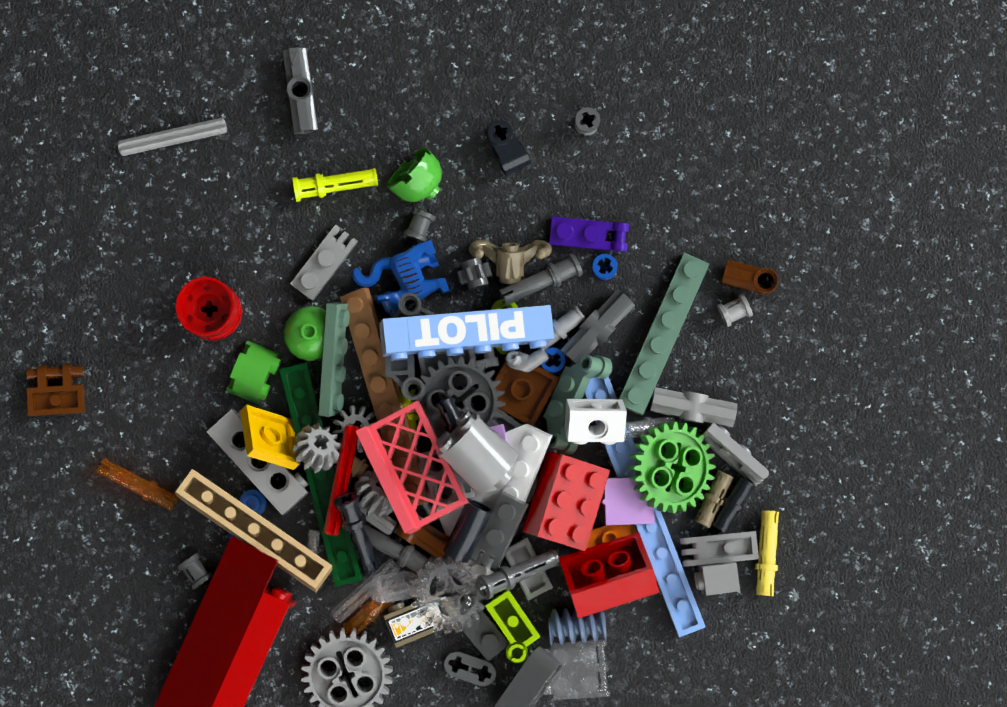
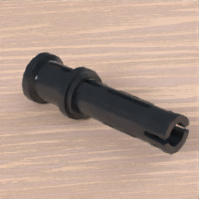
M355 492L341 494L334 500V505L339 509L342 517L341 525L350 535L362 573L364 575L373 574L376 570H379V564L366 532V516L364 513H361L358 505L359 496Z

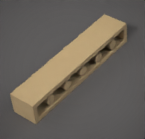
M192 469L176 490V495L179 499L237 539L278 559L279 561L276 566L315 593L332 571V565L195 470Z

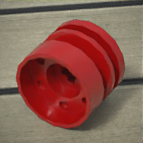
M210 277L196 278L184 285L177 296L175 306L177 317L183 327L198 337L210 341L225 339L234 333L241 323L243 312L241 301L236 293L221 281ZM211 305L218 309L217 312H213L212 317L206 313V310L211 309Z

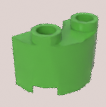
M247 341L243 353L240 352L230 376L232 379L227 387V392L255 404H258L260 400L264 401L270 389V385L266 384L270 373L276 374L281 363V359L277 358L279 353Z

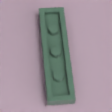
M336 302L326 304L319 416L330 417L339 415L340 410L343 408L344 397L341 391L342 383L346 376V369L343 363L344 355L348 349V341L345 335L346 327L350 321V313L347 310L348 303Z

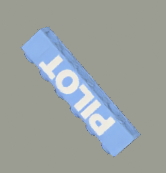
M551 305L382 319L379 323L382 356H390L391 361L408 359L407 355L418 354L419 358H430L436 356L435 352L446 351L447 356L464 354L463 350L474 349L475 353L491 352V347H502V351L518 350L519 345L526 344L530 345V349L547 347L546 343L554 339Z

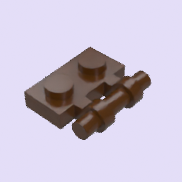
M72 363L63 364L62 367L48 368L47 365H39L35 369L26 370L27 380H37L38 384L36 388H26L28 416L86 413L85 387L83 384L73 385V377H84L83 365L73 366ZM63 378V386L48 387V379Z

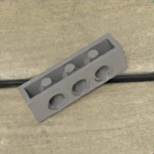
M231 409L207 433L281 515H285L309 493L305 488L309 484L298 472L293 475L288 468L267 462L266 466L261 469L255 467L253 458L247 456L246 447L239 448L234 442L236 434L243 432L240 411L237 413ZM277 473L284 474L287 480L285 487L282 489H276L272 485V478Z

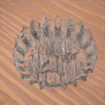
M450 556L445 558V561L439 557L434 560V564L428 562L425 564V570L420 569L417 572L420 579L412 581V585L417 589L410 592V595L416 597L417 601L413 602L411 606L414 608L419 606L421 611L416 614V617L425 616V626L434 623L433 630L436 632L440 631L443 627L445 634L451 633L452 629L459 633L463 627L467 629L472 626L471 620L476 621L480 618L477 611L484 610L485 606L479 602L484 600V598L481 596L476 584V578L480 576V573L473 575L470 573L473 565L469 564L463 568V562L456 560L454 563L453 558ZM436 576L438 580L436 582L437 590L435 594L430 595V585ZM452 576L456 577L463 585H457ZM445 592L451 594L456 592L458 593L452 596V598L446 596L439 598V596L445 594ZM467 595L466 607L462 614H460L461 597ZM434 605H439L440 607H442L443 610H444V613H445V614H448V616L443 615L442 613H440V612L434 607Z

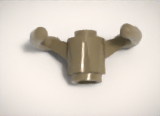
M483 239L473 241L469 245L468 251L478 259L482 258L485 254L496 264V276L499 277V282L514 284L521 281V277H524V264L535 255L538 259L548 257L552 252V248L544 240H534L524 247H519L517 243H503L502 247H497Z

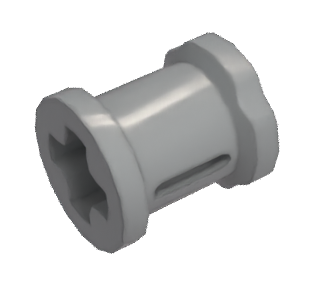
M743 293L738 295L736 300L725 305L721 303L717 305L726 327L731 326L732 322L740 318L753 316L751 307Z

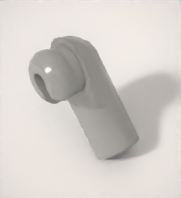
M543 348L530 355L515 350L508 352L506 355L508 366L522 372H530L549 359Z

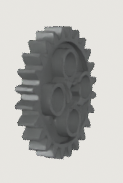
M462 355L458 363H456L454 357L450 356L448 358V365L441 359L438 361V370L433 366L428 367L431 376L421 375V379L425 382V394L418 401L421 402V406L433 430H435L437 438L446 432L444 428L446 424L433 401L436 392L443 393L446 399L448 396H452L455 402V395L460 397L474 384H478L479 388L463 401L465 407L460 405L456 408L461 415L467 411L471 415L477 413L487 426L498 425L494 417L501 418L504 414L498 411L497 408L506 404L498 400V397L503 395L505 391L496 390V386L501 383V380L492 381L491 377L495 371L492 370L485 373V362L477 367L475 366L476 358L474 357L469 363H466L465 356ZM457 374L466 376L468 384L465 389H460L454 384V378ZM475 395H481L485 398L486 407L484 410H478L473 406L472 400Z

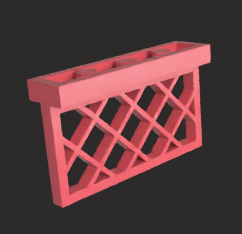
M419 401L400 409L368 427L364 426L355 431L404 533L412 534L432 521L469 503L451 465L441 457L439 459L434 458L435 451L437 453L439 448L436 445L438 439ZM416 410L420 418L417 430L403 426L406 414ZM399 419L398 424L392 423L393 421ZM387 424L397 427L392 443L382 441L377 430ZM423 426L427 434L421 432ZM401 429L415 433L410 449L396 445ZM420 435L430 438L432 442L429 456L415 451ZM385 445L390 446L389 452L387 451ZM395 448L409 452L404 469L394 466L391 460ZM414 454L427 458L422 475L409 471ZM432 460L442 463L445 469L441 481L427 477ZM397 470L402 471L401 478H400V476H399ZM407 473L421 478L416 494L405 489L404 482ZM447 477H449L452 485L446 483ZM426 480L440 484L435 500L421 496ZM444 486L453 488L459 500L450 505L441 503L440 498ZM409 495L415 497L413 503H412V501H411ZM419 499L434 503L430 515L420 520L416 511ZM438 505L445 507L437 511Z

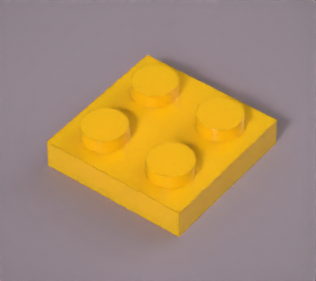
M245 405L240 413L247 456L294 470L300 465V462H296L298 454L292 452V447L295 444V430L292 419Z

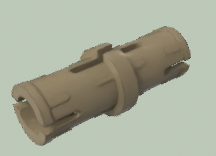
M717 470L710 491L708 490L703 495L704 501L694 519L695 522L708 528L711 527L720 506L724 505L723 499L734 477Z

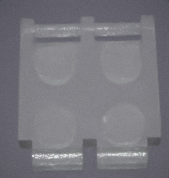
M593 640L586 641V643L575 641V644L564 642L563 645L557 642L550 645L551 649H545L562 663V667L545 690L544 695L554 694V700L609 697L610 690H607L606 684L608 665H605L604 646L607 645V641L598 640L595 643ZM596 646L599 647L600 665H597ZM598 672H600L601 691L598 688Z

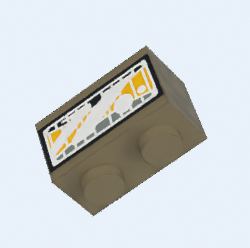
M427 591L415 596V603L405 606L403 602L388 607L389 613L385 614L384 618L396 648L449 626L437 594L431 596L430 592Z

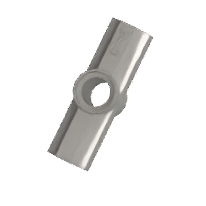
M655 387L650 411L678 416L679 419L690 422H708L733 427L738 404L708 398V395L689 391L682 393Z

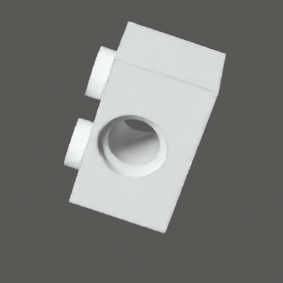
M567 399L564 431L568 442L575 444L600 442L606 445L624 442L627 410L623 400ZM594 420H600V421H601V422H600L598 425H596V426H590V425H589V424H590L592 421H594Z

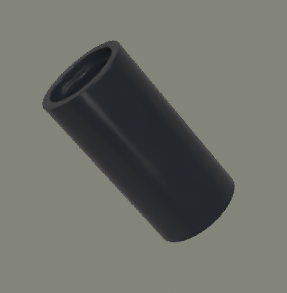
M467 499L469 503L464 505L443 549L445 554L464 563L469 562L492 514V510L488 506L472 499Z

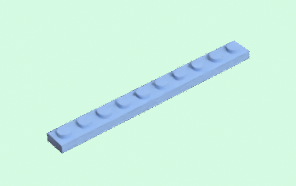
M595 377L590 379L584 393L586 399H617L609 377L606 379ZM595 420L596 425L601 422L600 420ZM626 423L624 442H616L612 445L604 444L617 478H630L635 475V470L628 469V466L636 462V460L630 457V454H638L634 447V441ZM656 507L654 508L655 524H635L642 538L678 637H682L705 628V624L662 513L657 511Z

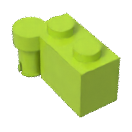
M504 591L488 602L485 607L510 642L506 648L507 658L513 663H521L528 656L527 646L539 639L540 635L512 593Z

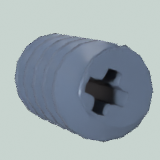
M564 608L561 617H559L556 609H552L551 615L548 617L550 645L553 644L554 637H557L560 645H563L566 636L569 637L572 644H575L577 635L580 636L583 643H586L588 635L592 636L594 643L598 641L600 634L603 635L605 642L607 641L606 620L603 611L597 612L595 615L591 614L578 618L575 609L573 615L570 616L568 609Z

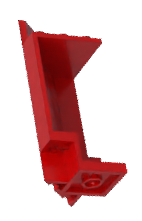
M231 536L154 707L245 706L286 612L289 608L294 607L297 602L291 598L293 593L280 587L275 589L267 588L279 561L278 559Z

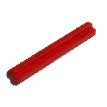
M346 425L344 428L324 526V533L335 536L339 534L342 517L339 509L334 505V500L341 494L347 493L358 441L355 431L359 427L354 425Z

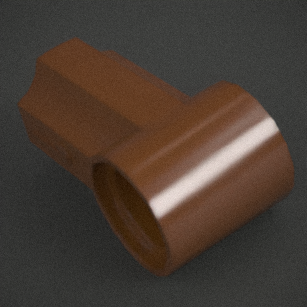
M727 260L722 284L767 296L776 290L778 276L770 268H759ZM762 275L770 276L773 280V286L768 289L761 288L757 282L758 278Z
M400 523L394 530V533L414 546L415 544L439 560L445 554L443 549L449 536L430 524L421 527L420 530L412 534L404 533Z

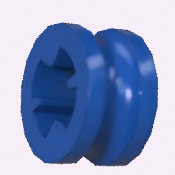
M601 254L594 259L593 273L598 279L609 280L616 275L617 262L612 255ZM604 260L610 261L612 271L610 273L606 271L605 274L599 272L600 266L597 264L600 261L604 263Z
M557 348L546 349L547 355L553 356L556 353L560 357L557 361L561 363L558 367L552 365L549 368L545 364L548 362L547 360L541 364V367L549 373L559 372L565 365L564 354Z

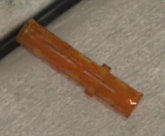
M103 458L100 462L102 466H98L96 474L142 496V500L146 502L152 501L170 512L174 509L173 503L176 504L179 498L177 495L157 486L158 483L152 480L149 482L109 461L107 458Z

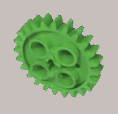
M669 421L668 424L658 423V429L656 427H649L650 436L646 434L640 435L643 444L634 443L638 454H630V457L636 460V462L628 466V469L635 470V475L629 479L638 482L633 490L642 492L639 499L648 501V507H657V511L666 512L667 510L669 513H676L678 510L685 512L687 506H696L694 498L704 499L701 493L702 490L710 491L711 489L706 484L707 480H714L715 478L708 474L709 470L716 468L715 465L709 464V460L715 455L706 452L711 444L701 443L705 435L696 434L697 428L687 427V423L679 422L677 424V422ZM665 444L666 452L662 456L661 448ZM689 451L690 459L688 462H686L685 456L686 453ZM658 471L659 480L657 483H655L654 476L655 473ZM682 478V480H683V487H682V489L680 490V489H679V481H680V479Z

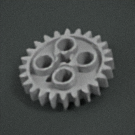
M341 628L340 636H336L331 630L329 632V640L321 635L319 637L321 646L311 644L310 648L314 654H305V659L310 663L302 664L301 670L308 672V674L302 675L301 681L309 682L304 687V693L313 692L309 699L310 703L318 700V707H375L374 701L383 704V698L380 693L389 694V688L384 684H391L393 679L385 675L393 672V666L385 665L390 661V655L381 656L385 646L381 645L376 648L377 638L374 637L370 641L366 640V631L360 637L356 636V628L352 629L350 635H346L345 629ZM352 650H357L362 653L363 658L355 662L351 661L347 654ZM337 651H341L347 671L352 672L351 682L358 693L356 697L351 692L347 676L342 675L343 666L336 654ZM326 660H331L337 667L333 671H325L321 664ZM362 676H368L373 680V684L369 687H362L359 685L358 679ZM336 686H341L345 688L347 693L343 697H336L332 694L331 690Z

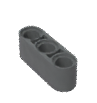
M541 646L537 647L494 707H534L560 671L562 663Z

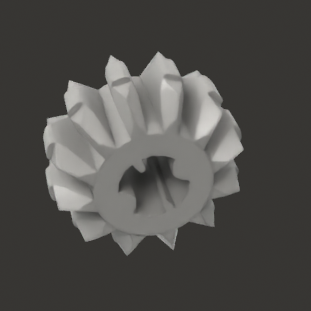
M354 405L350 406V416L341 410L339 413L345 420L343 422L337 419L333 421L335 425L342 426L341 430H334L333 435H342L346 425H355L357 421L362 423L360 427H368L374 424H370L369 421L376 415L374 412H371L364 418L366 407L364 406L360 408L358 415H356ZM358 438L357 450L361 453L363 452V446Z
M319 423L313 427L305 426L294 438L295 444L292 447V452L298 454L296 462L303 461L305 463L304 470L311 466L315 473L321 469L324 471L329 470L339 459L340 454L338 452L340 451L341 444L335 442L338 434L331 435L329 427L322 430Z
M367 470L357 480L353 489L359 496V508H365L368 515L374 512L378 518L383 514L388 516L393 512L392 506L375 471Z

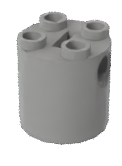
M468 411L465 412L456 421L458 426L451 433L445 432L437 440L436 445L439 447L437 455L450 464L455 472L477 494L501 489L514 475L518 452L496 431L487 426L477 413L471 415Z

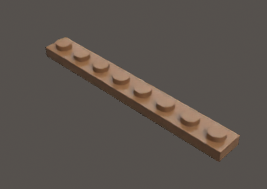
M361 288L341 296L340 299L342 303H348L347 310L350 313L349 329L378 422L405 406L398 384L392 378L387 379L385 377V357L382 356L378 317L369 288ZM406 414L403 426L411 429L408 416ZM399 419L393 421L392 423L398 424ZM387 424L380 428L383 441L392 443L397 427ZM401 429L396 445L410 449L414 439L413 433ZM385 445L387 451L389 452L390 446ZM395 448L391 459L394 466L404 469L409 452ZM413 455L409 471L421 474L418 455ZM397 470V472H398V474H399V476H400V478H401L402 471ZM407 473L404 482L406 491L416 494L421 478ZM426 481L421 496L428 498V485ZM409 495V497H410V499H411V501H412V503H413L415 497ZM419 499L417 506L428 503V501Z

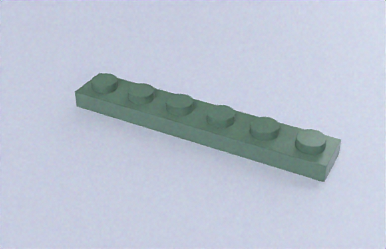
M684 252L619 399L623 400L627 410L643 416L709 267V263Z

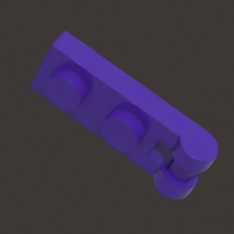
M552 216L549 244L552 246L627 252L628 243H625L626 233H629L630 224ZM607 232H615L614 242L606 241Z

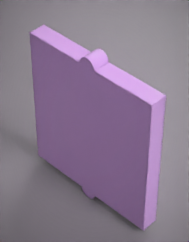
M608 478L604 489V499L602 500L605 508V525L655 524L654 508L648 507V501L639 499L642 492L633 490L638 484L637 481H631L629 478Z

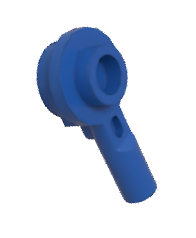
M258 490L244 492L239 500L259 515H262L267 507L266 497ZM228 533L226 537L230 539L233 535Z

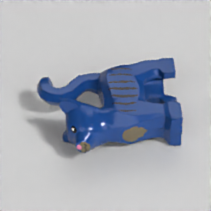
M431 240L417 244L406 252L380 258L373 263L368 276H364L359 268H355L352 271L353 280L362 287L373 286L379 281L383 269H390L399 285V291H389L377 297V304H382L385 312L391 317L399 308L398 302L400 297L406 293H413L422 301L433 292L439 291L441 294L449 292L445 278L424 280L421 271L423 267L435 268L439 266L435 255H433L436 252Z

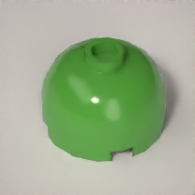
M422 147L412 154L415 159L409 162L405 160L388 181L390 185L387 187L401 200L407 202H419L424 198L430 200L440 190L438 187L442 178L440 163L427 147Z
M316 306L302 307L293 312L286 321L283 331L285 344L289 351L301 360L308 362L323 360L326 310L324 308Z

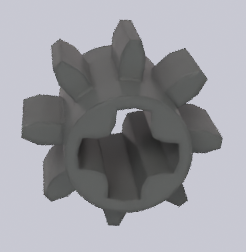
M474 258L460 263L462 270L458 271L457 275L461 286L467 284L468 290H474L488 285L487 277L492 276L488 262L482 264L481 258Z

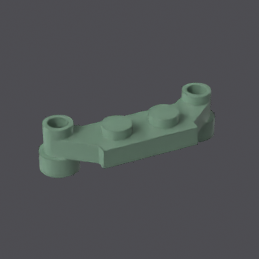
M584 355L572 367L565 366L543 415L547 421V431L553 435L548 448L556 449L558 453L564 455H572L577 450L578 444L568 442L564 431L566 400L582 399L591 378L606 379L612 371V362L609 358L600 355Z

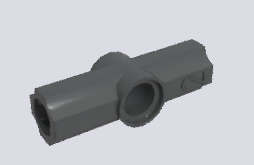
M289 48L283 51L294 134L313 133L318 131L307 48ZM298 85H305L308 91L305 96L296 97L293 95L294 88Z
M617 289L598 311L595 310L581 324L580 330L561 349L562 353L572 363H578L582 356L589 355L597 346L602 345L615 331V326L628 315L635 304Z

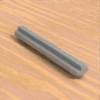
M224 118L213 119L118 141V150L122 156L224 134L227 132V126Z

